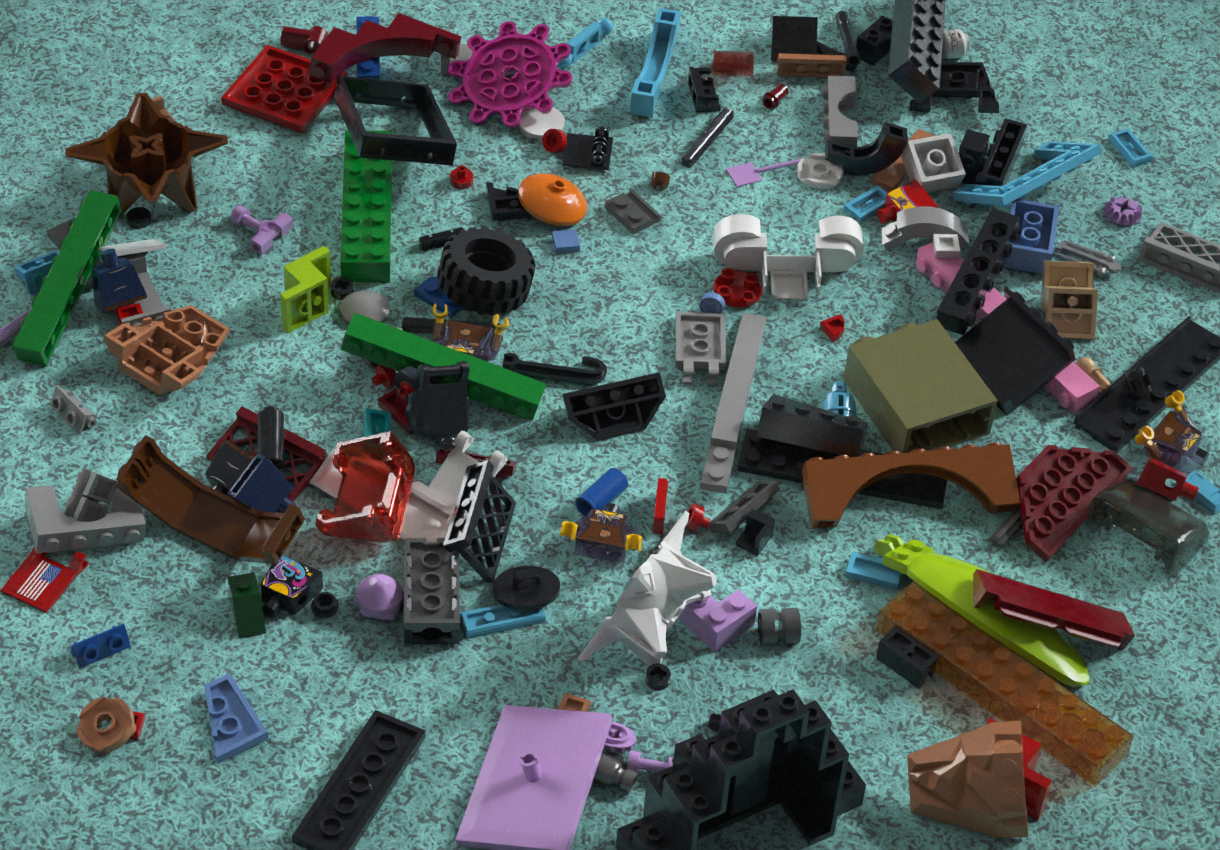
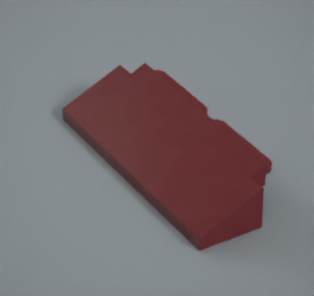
M976 569L973 573L974 608L979 609L987 597L991 596L994 597V609L1000 611L1006 617L1050 630L1059 628L1070 636L1117 648V650H1124L1135 637L1125 614L982 570Z

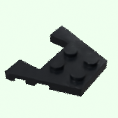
M941 62L939 89L922 102L918 103L912 99L909 104L910 111L930 112L932 97H964L966 99L974 97L979 98L978 113H999V102L996 101L995 92L990 86V80L983 62Z

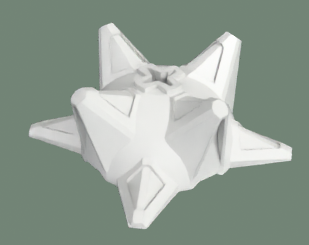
M687 511L683 513L660 543L657 553L650 555L647 561L637 569L616 602L617 609L613 617H606L577 660L579 662L589 659L593 653L609 644L620 641L648 666L657 663L662 664L663 657L667 653L666 631L670 629L687 604L709 599L711 596L710 589L716 586L715 574L682 556L680 551L684 528L689 518Z

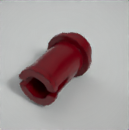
M780 83L771 92H766L762 100L763 105L768 109L777 108L779 102L789 94L787 86Z

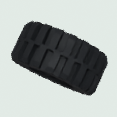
M471 227L467 231L464 229L458 231L447 240L443 248L437 278L445 296L448 299L451 298L452 302L457 306H463L464 310L469 312L473 310L481 315L490 313L491 316L499 313L507 314L522 306L527 300L536 264L529 248H525V244L521 240H516L510 233H502V230L499 229L490 230L489 227H482L481 229Z

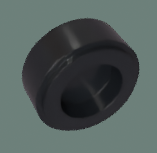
M143 207L132 208L127 212V223L132 228H145L151 223V213Z

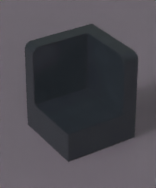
M751 509L746 518L745 530L737 539L736 546L758 556L773 536L775 519Z

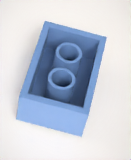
M1022 199L1012 201L1009 214L1019 217V227L1022 228L1019 240L1013 242L1012 253L1009 258L1004 259L1003 267L1043 274V260L1051 261L1060 206Z

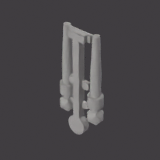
M1066 240L1061 241L1053 253L1054 256L1064 261L1094 263L1093 274L1096 273L1097 276L1102 278L1106 275L1105 268L1113 274L1119 273L1121 270V265L1116 262V257L1107 256L1104 252H1097ZM1061 251H1064V252L1069 253V254H1071V255H1074V256H1077V257H1079V258H1082V259H1084V261H1080V260H1078V259H1075V258H1072V257H1069V256H1066V255H1063V254H1060V253H1061Z

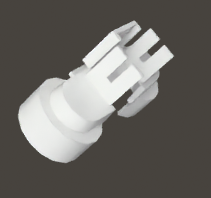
M736 214L721 219L715 225L713 230L714 253L720 263L733 270L761 271L763 294L766 292L767 271H770L772 299L808 300L807 272H814L816 294L819 295L822 278L821 272H842L851 268L861 259L864 253L862 230L858 222L849 217L839 215L826 217L819 220L820 234H815L814 236L815 256L766 255L767 236L766 233H761L760 219L752 215Z

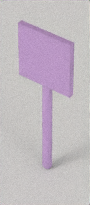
M800 159L758 169L750 162L729 167L726 170L738 187L763 181L759 175L760 172L798 164Z

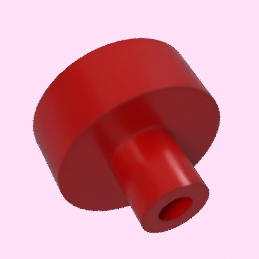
M549 129L544 133L542 143L549 152H561L566 147L567 137L560 129Z
M460 165L451 171L450 184L454 188L467 189L473 185L474 174L466 166Z
M378 365L376 366V375L371 380L375 386L383 384L386 389L395 386V375L397 373L391 368Z
M694 503L691 504L687 510L689 518L685 529L695 532L699 526L707 528L710 519L704 517V508Z

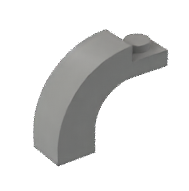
M913 207L897 212V221L881 228L882 245L886 249L894 248L914 238H929L933 240V234H958L960 248L969 244L968 227L963 221L951 212L935 207Z

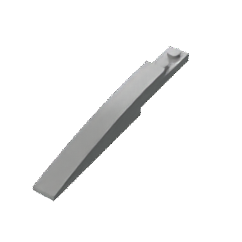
M747 313L742 315L713 427L710 448L701 481L702 490L727 493L767 317Z

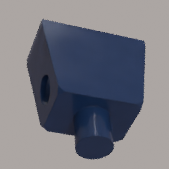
M258 453L227 493L229 496L259 511L275 512L278 509L281 513H285L290 504L296 505L295 502L287 497L293 486L267 457Z

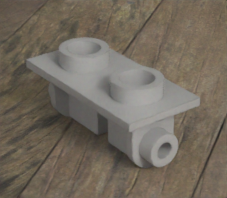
M56 385L50 403L53 410L78 435L82 433L83 428L87 426L89 428L94 427L97 423L96 416L86 407L82 408L83 404L74 396L72 391L62 390L59 385Z

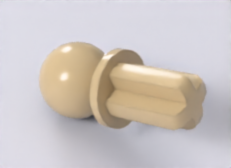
M1082 357L1076 362V365L1100 386L1099 392L1101 394L1111 386L1110 382L1102 375V369L1095 367V363L1091 358Z

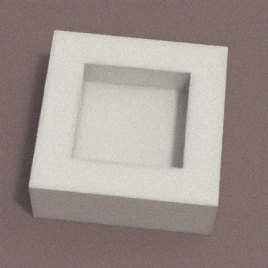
M933 234L932 243L935 258H959L958 234Z

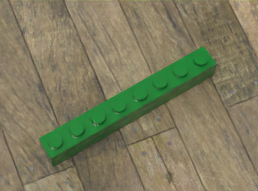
M90 190L86 199L82 200L80 211L77 217L73 218L67 237L63 238L61 249L58 255L53 258L48 275L43 278L42 288L39 294L34 297L32 308L29 314L24 317L19 334L13 339L12 348L18 360L44 367L47 366L92 274V268L95 267L101 255L98 249L106 245L122 212L116 195Z
M354 313L341 346L342 351L398 372L408 366L417 369L419 365L425 364L429 367L456 365L459 361H466L469 364L470 371L467 380V397L525 419H534L546 387V383ZM457 375L430 377L429 382L431 384L458 382Z

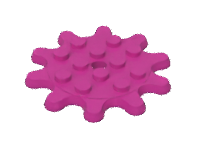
M506 21L501 24L499 35L493 40H485L480 35L470 37L467 45L472 50V56L466 61H453L449 64V74L463 79L461 86L449 93V101L455 105L468 102L474 103V108L470 112L469 118L475 124H483L490 116L498 114L503 116V122L507 127L516 128L520 122V115L524 111L536 109L542 114L550 113L553 108V101L548 97V93L552 89L566 88L571 85V73L557 68L561 61L570 56L571 48L567 43L548 46L545 41L549 36V28L545 24H539L530 33L522 35L517 33L514 22ZM514 72L515 75L511 77V80L506 78L508 73Z

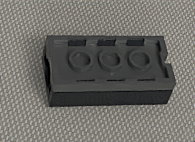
M405 538L404 644H459V552L457 550L448 552L443 546L445 538H437V542H426V538Z

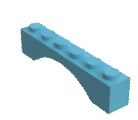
M664 8L658 9L646 60L631 92L630 114L653 117L678 38L681 11Z

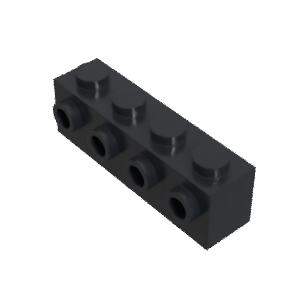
M1004 119L1001 129L995 132L994 144L989 146L988 159L984 158L981 166L982 173L978 172L975 184L1004 186L1007 184L1023 146L1027 124Z

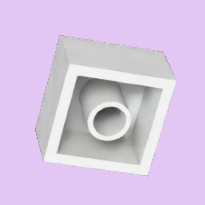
M951 133L910 140L901 154L909 180L916 179L927 193L956 188L966 175Z

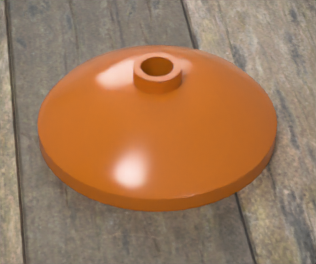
M550 173L533 174L526 177L519 186L518 198L521 205L528 213L542 222L555 226H571L579 223L587 212V202L580 189L561 176Z

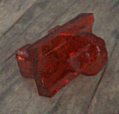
M713 51L712 74L731 75V77H736V75L753 76L755 54L754 52Z

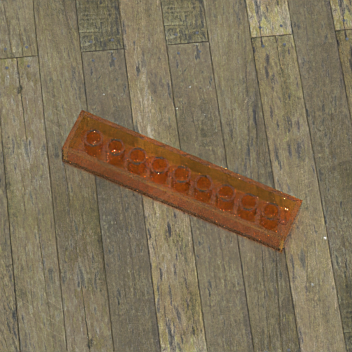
M915 582L910 583L879 611L875 631L885 636L895 626L904 630L939 655L934 673L1001 721H1021L1023 735L1041 743L1040 748L1092 786L1096 787L1128 755L1134 735L968 621Z

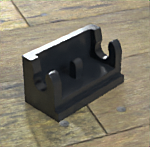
M689 67L688 86L696 113L721 111V106L718 102L719 96L716 95L713 78H701L703 74L712 73L711 69L707 67Z
M895 626L879 641L876 659L920 689L925 683L926 676H933L939 655L898 626Z

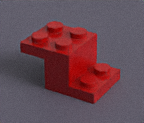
M990 718L986 724L997 721ZM1022 734L1027 817L1039 820L1045 808L1052 780L1034 771L1041 743Z

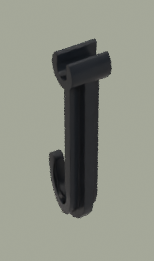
M505 353L502 364L503 368L524 376L585 384L599 383L607 375V367L601 360L587 356L582 357V363L596 367L597 370L592 371L522 361L514 353Z

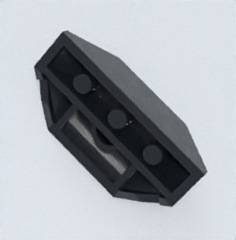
M660 372L564 393L562 397L568 420L594 439L600 440L646 429L666 398Z

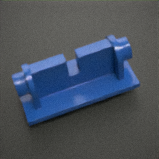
M123 623L118 626L114 625L111 629L80 642L75 641L69 649L72 656L76 657L78 667L82 668L128 649L131 645L125 624Z

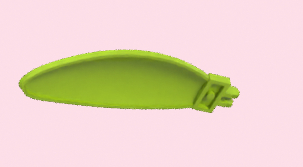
M888 534L884 540L879 539L875 543V551L884 557L882 565L908 575L948 607L1053 678L1071 687H1081L1089 683V673L1086 664L1062 629L1055 628L1050 630L1006 617L1000 611L994 609V597L991 596L987 597L979 609L974 608L973 573L976 569L988 573L991 572L966 561L934 553L933 548L926 546L924 542L919 540H910L904 544L899 536Z

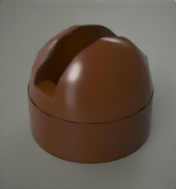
M653 172L651 176V186L653 189L656 190L657 186H661L660 191L665 190L669 185L670 175L663 172Z

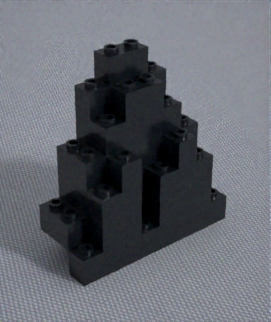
M794 689L780 695L775 690H771L722 711L719 734L707 739L702 734H698L675 744L673 766L647 776L643 818L617 829L616 849L696 850L698 839L779 803L809 846L835 834L839 815L862 806L866 784L848 761V751L831 730L832 722L816 700L804 704Z

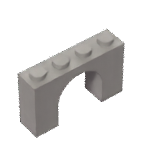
M53 485L26 488L25 509L36 554L134 544L144 541L146 522L142 507L119 489H116L111 503L107 504L109 513L105 517L92 522H81L67 517L60 510Z

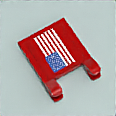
M34 546L32 552L2 587L1 592L47 613L76 576L82 573L88 566V562L85 560L86 555L76 552L69 566L66 567L45 557L48 552L36 554Z

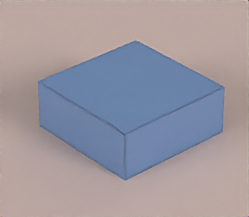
M576 229L552 231V240L556 254L580 251Z

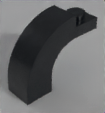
M885 122L879 136L872 143L861 147H852L827 140L824 147L825 160L832 164L843 165L844 174L861 176L880 172L891 166L903 153L908 142L907 128Z

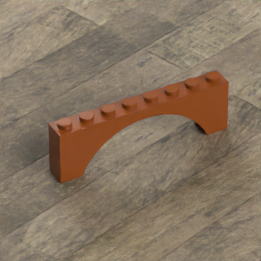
M999 442L989 443L983 447L969 444L959 449H951L948 446L937 448L935 451L914 449L910 453H900L899 451H889L884 455L864 453L859 457L851 458L848 455H839L834 457V459L824 460L822 457H814L806 461L802 468L811 529L837 527L844 509L859 492L874 482L901 474H925L948 480L972 494L989 513L1012 512L1021 503L1010 444L1001 445Z

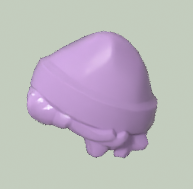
M375 574L361 581L357 588L354 603L358 604L360 613L365 617L379 620H394L402 608L404 592L401 585L394 578L385 574Z

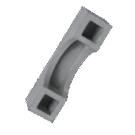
M828 76L827 85H823L822 99H827L823 100V114H827L823 118V129H828L824 130V144H826L827 140L857 147V121L848 119L841 114L846 110L854 109L856 95L855 76Z

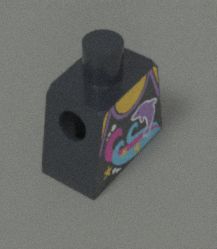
M282 555L277 565L271 564L262 581V601L266 602L262 607L263 612L271 618H275L281 609L296 615L322 591L323 572Z

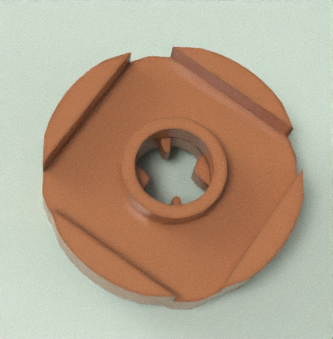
M105 697L94 699L83 708L79 716L81 721L79 728L77 727L78 737L87 748L103 755H108L120 748L136 731L132 710L122 699L114 697L115 699H106ZM104 720L108 722L112 720L108 728L100 730L103 727L101 723Z

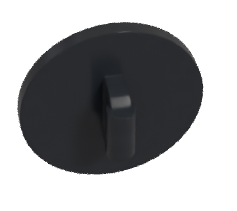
M519 566L508 569L496 577L492 586L493 596L498 603L507 608L515 610L539 609L556 600L560 593V581L548 569L537 566Z

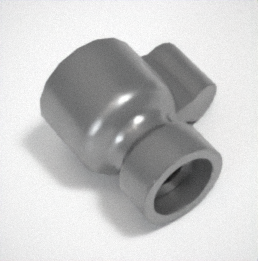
M607 750L600 757L593 780L606 787L618 785L620 790L629 794L636 783L638 772L631 769L624 770L622 768L624 757Z

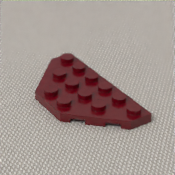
M1047 445L1016 478L1026 545L1043 561L1047 562L1132 471L1133 467L1115 451L1092 452L1089 448L1071 447L1070 449H1060L1057 445Z

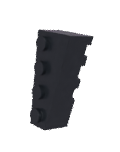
M773 394L762 407L757 437L837 455L859 457L863 452L868 423L861 421L859 417L844 416Z

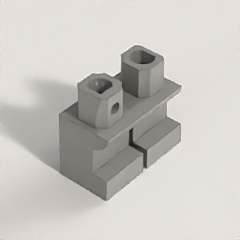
M83 468L82 472H79L77 476V483L73 493L66 502L64 513L72 516L76 521L92 522L105 517L109 507L99 501L107 504L111 503L117 489L115 487L117 481Z

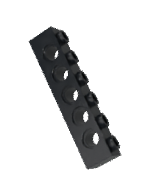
M996 209L990 211L937 309V319L945 330L965 335L968 327H973L977 310H982L986 300V293L992 291L995 276L1001 274L1004 259L1010 257L1013 242H1017L1020 238L1022 228L1019 227L1018 216Z

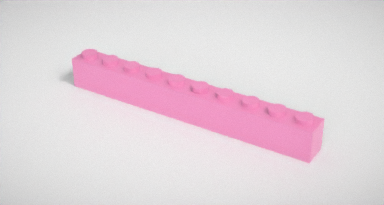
M931 242L918 248L915 265L921 273H925L932 280L936 287L947 293L964 259L960 255L959 258H935L933 243ZM994 287L990 293H986V300L982 310H977L976 323H979L1006 300ZM1072 362L1044 385L1043 388L1058 399L1062 407L1075 414L1086 408L1097 398L1100 386L1078 365Z

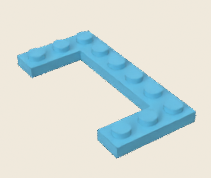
M1049 141L1034 149L1036 158L1046 159L1049 162L1004 186L968 184L953 192L954 201L965 202L966 205L979 203L982 206L998 205L999 208L1010 206L1015 199L1024 198L1029 195L1028 192L1045 187V183L1060 179L1062 174L1076 170L1080 164L1093 161V157L1102 153L1100 144Z

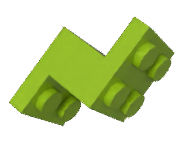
M325 246L311 251L309 254L283 266L285 292L280 294L282 329L287 334L329 313L328 287L331 286L330 250Z

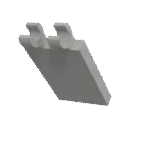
M676 312L675 368H683L682 384L693 385L694 369L708 370V385L718 386L719 370L726 369L725 314Z

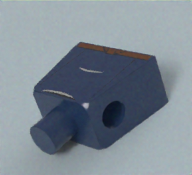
M106 249L100 253L103 264L92 268L96 308L105 313L148 298L136 270L126 258L118 259L115 249Z

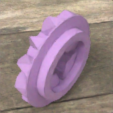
M1119 196L1117 199L1111 197L1110 201L1105 204L1104 213L1110 221L1116 224L1133 225L1141 219L1142 207L1138 206V201H1131L1130 197L1124 199L1122 196ZM1126 207V210L1120 213L1121 209Z
M612 722L603 750H610L611 753L613 751L623 753L624 750L630 751L635 745L636 736L626 726Z

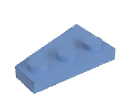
M230 673L204 685L217 764L269 739L266 729Z

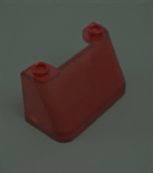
M391 431L337 442L335 454L333 455V465L342 474L340 488L333 512L330 509L321 510L316 518L315 526L324 536L381 543L397 541L400 536L415 474L413 458Z

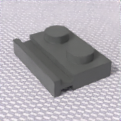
M630 189L627 194L622 193L605 201L604 208L632 234L652 226L655 222L661 221V215L633 189Z

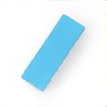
M499 604L460 612V621L466 638L546 622V616L543 608L515 610Z

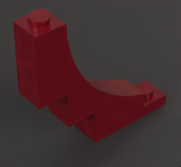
M400 13L397 14L388 28L366 20L356 35L334 27L311 57L309 76L331 83L341 72L349 67L369 59L384 56L407 55L430 58L435 51L456 59L459 54L462 36Z

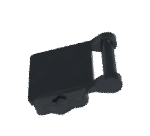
M459 361L456 365L429 367L427 364L418 366L419 391L409 393L408 405L405 410L408 418V427L411 431L420 433L422 437L459 434L461 431L467 433V380L470 371L469 364L466 361ZM457 375L458 382L429 385L430 377Z

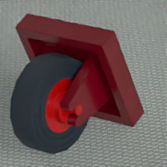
M408 366L395 375L396 388L378 398V406L384 412L391 413V418L411 435L415 432L411 431L408 427V418L405 410L408 405V395L411 392L419 391L417 369Z

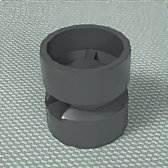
M782 608L778 613L775 609H759L757 624L761 645L777 644L778 640H782L784 644L800 643L801 619L798 608ZM775 621H778L779 631H775Z

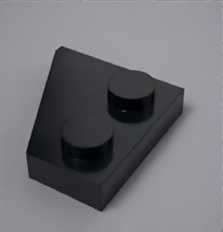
M486 182V192L492 221L533 217L521 205L516 188L507 187L506 190L494 188V183Z

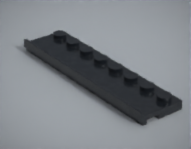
M1188 316L1075 417V428L1086 431L1092 435V439L1111 451L1118 453L1139 434V429L1149 425L1167 408L1165 399L1177 390L1184 393L1220 360V337L1195 323ZM1143 367L1145 373L1152 372L1155 383L1150 385L1151 392L1134 398L1132 392L1125 393L1121 382L1127 380L1126 373Z

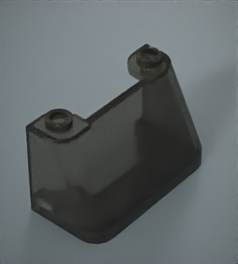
M1123 479L1100 491L1091 501L1085 526L1094 532L1105 526V530L1110 531L1115 525L1156 549L1154 559L1157 561L1161 559L1164 562L1165 569L1163 573L1173 579L1202 549L1209 537V529L1204 521L1130 479Z

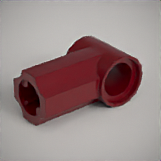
M283 26L280 42L281 45L303 48L306 53L312 54L316 52L328 36V32L320 26L311 27L310 30Z

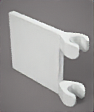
M149 239L103 246L98 251L115 249L117 256L165 249L166 243Z
M461 431L458 434L454 444L456 446L455 449L451 450L429 488L454 503L457 501L467 466L480 463L464 453L473 442L472 436L465 431ZM495 451L490 458V462L494 466L492 473L494 478L507 462V457L499 451Z

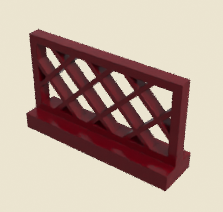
M241 406L236 412L237 419L209 451L206 458L213 461L226 439L238 447L250 445L251 453L249 454L255 457L258 451L254 452L253 444L258 443V414ZM284 428V453L290 455L291 460L284 461L282 466L276 468L292 467L293 475L285 478L290 483L295 482L296 487L287 495L294 502L328 456L325 449ZM239 429L248 433L249 438L233 441V436ZM302 464L311 466L308 472L296 474L295 466Z

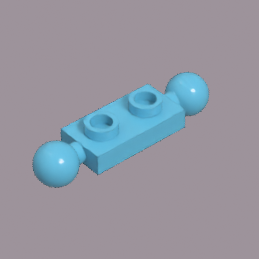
M600 18L597 22L594 21L587 28H584L576 37L570 39L567 43L571 48L570 56L561 61L557 67L561 69L568 68L571 63L576 62L601 41V35H609L612 32V21L608 18Z

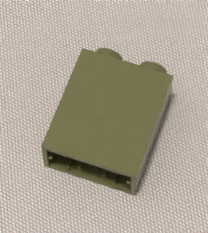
M938 319L919 325L908 323L901 326L896 332L876 338L865 336L849 346L843 380L893 451H899L900 453H910L914 449L935 451L939 447L955 446L990 434L998 400Z

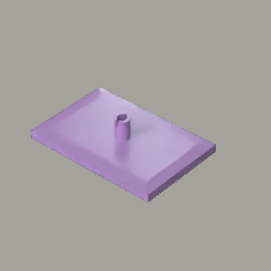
M504 705L455 841L457 845L491 850H570L613 721L611 714Z

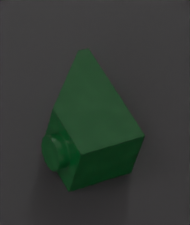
M255 572L227 577L229 599L238 637L244 638L266 634Z

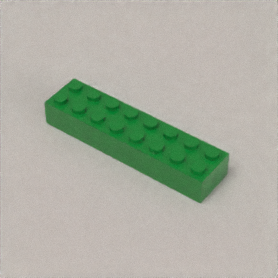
M345 131L340 258L341 277L348 278L352 282L390 283L392 160L359 158L349 131ZM366 131L373 133L392 134V131Z

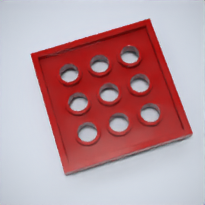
M266 45L221 97L222 105L304 133L334 97L338 76L348 77V72H341L331 83L309 76L310 59Z

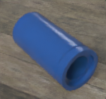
M610 468L575 500L577 510L587 518L592 517L593 509L603 511L608 503L613 502L628 488L626 476L620 470Z

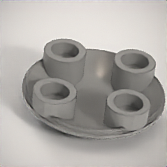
M369 290L353 292L347 295L340 304V312L346 324L350 323L354 313L382 322L390 311L388 300L383 295Z

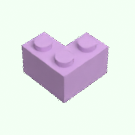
M738 589L719 603L710 596L707 600L687 604L678 616V620L716 652L755 625L757 605Z

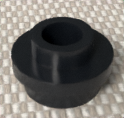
M321 592L312 600L311 609L316 616L328 618L337 613L339 603L333 594Z

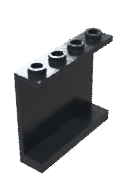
M1008 287L1003 289L1006 300L955 342L998 400L996 406L1006 416L1011 414L1076 360L1073 352L1075 347L1067 337L1062 338L1059 336L1057 329L1051 322L1045 323L1035 307L1029 308L1021 294L1017 291L1013 293Z

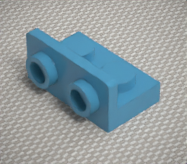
M60 250L13 267L16 276L25 281L30 295L40 292L43 278L48 275L52 260L58 255Z

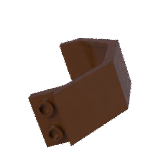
M147 435L134 446L131 457L126 464L121 466L116 478L117 483L115 487L171 529L237 561L277 565L305 520L300 508L292 504L288 506L285 513L259 511L202 484L168 459L161 452L155 440Z

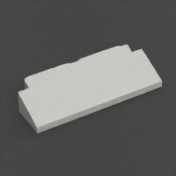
M333 448L309 482L405 541V538H426V542H437V538H445L456 504L419 481L413 482L411 486L406 483L408 478L404 472L368 451H361L359 455L354 452L349 461H347Z

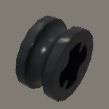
M339 277L331 282V295L335 299L343 300L347 295L353 293V283L350 279Z
M659 663L649 666L645 679L647 686L658 691L667 688L670 684V669ZM660 674V677L662 679L656 680V677L654 675Z

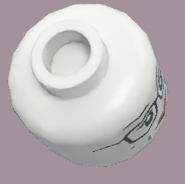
M961 29L943 31L942 57L947 60L964 57L966 51H969L968 35L964 34Z

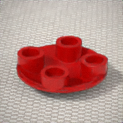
M731 268L723 269L713 284L714 293L722 296L726 305L736 308L754 305L760 299L762 293L758 275L734 271Z

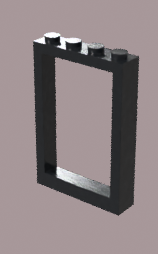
M338 76L334 98L359 158L453 166L457 143L428 84ZM354 103L417 108L431 138L366 132Z

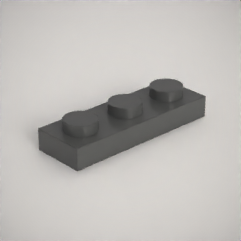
M758 481L709 523L711 530L725 534L738 530L739 525L746 520L751 509L757 510L773 499L772 496L780 490L777 482Z

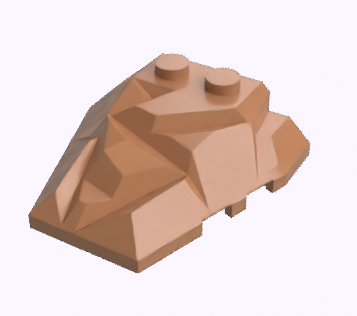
M190 305L165 312L162 319L152 321L151 317L143 318L142 324L131 327L129 322L121 324L105 334L104 341L110 352L119 358L118 367L123 373L156 394L162 395L169 390L172 392L182 389L196 380L228 336L230 328Z
M1021 721L991 722L978 729L962 733L944 742L941 741L908 754L911 813L997 838L1028 837Z

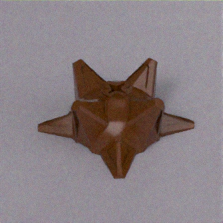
M137 93L125 118L118 120L116 125L107 132H103L101 137L65 148L66 157L96 163L104 167L107 172L108 194L116 195L120 203L122 212L119 218L141 195H143L147 202L155 203L158 201L161 193L185 211L191 213L198 208L191 166L193 160L202 154L228 144V138L226 135L190 130L187 125L183 126L174 121L170 116L162 115L147 93Z

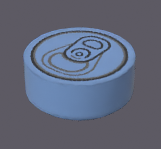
M714 292L704 294L699 303L702 313L722 314L725 307L723 297Z

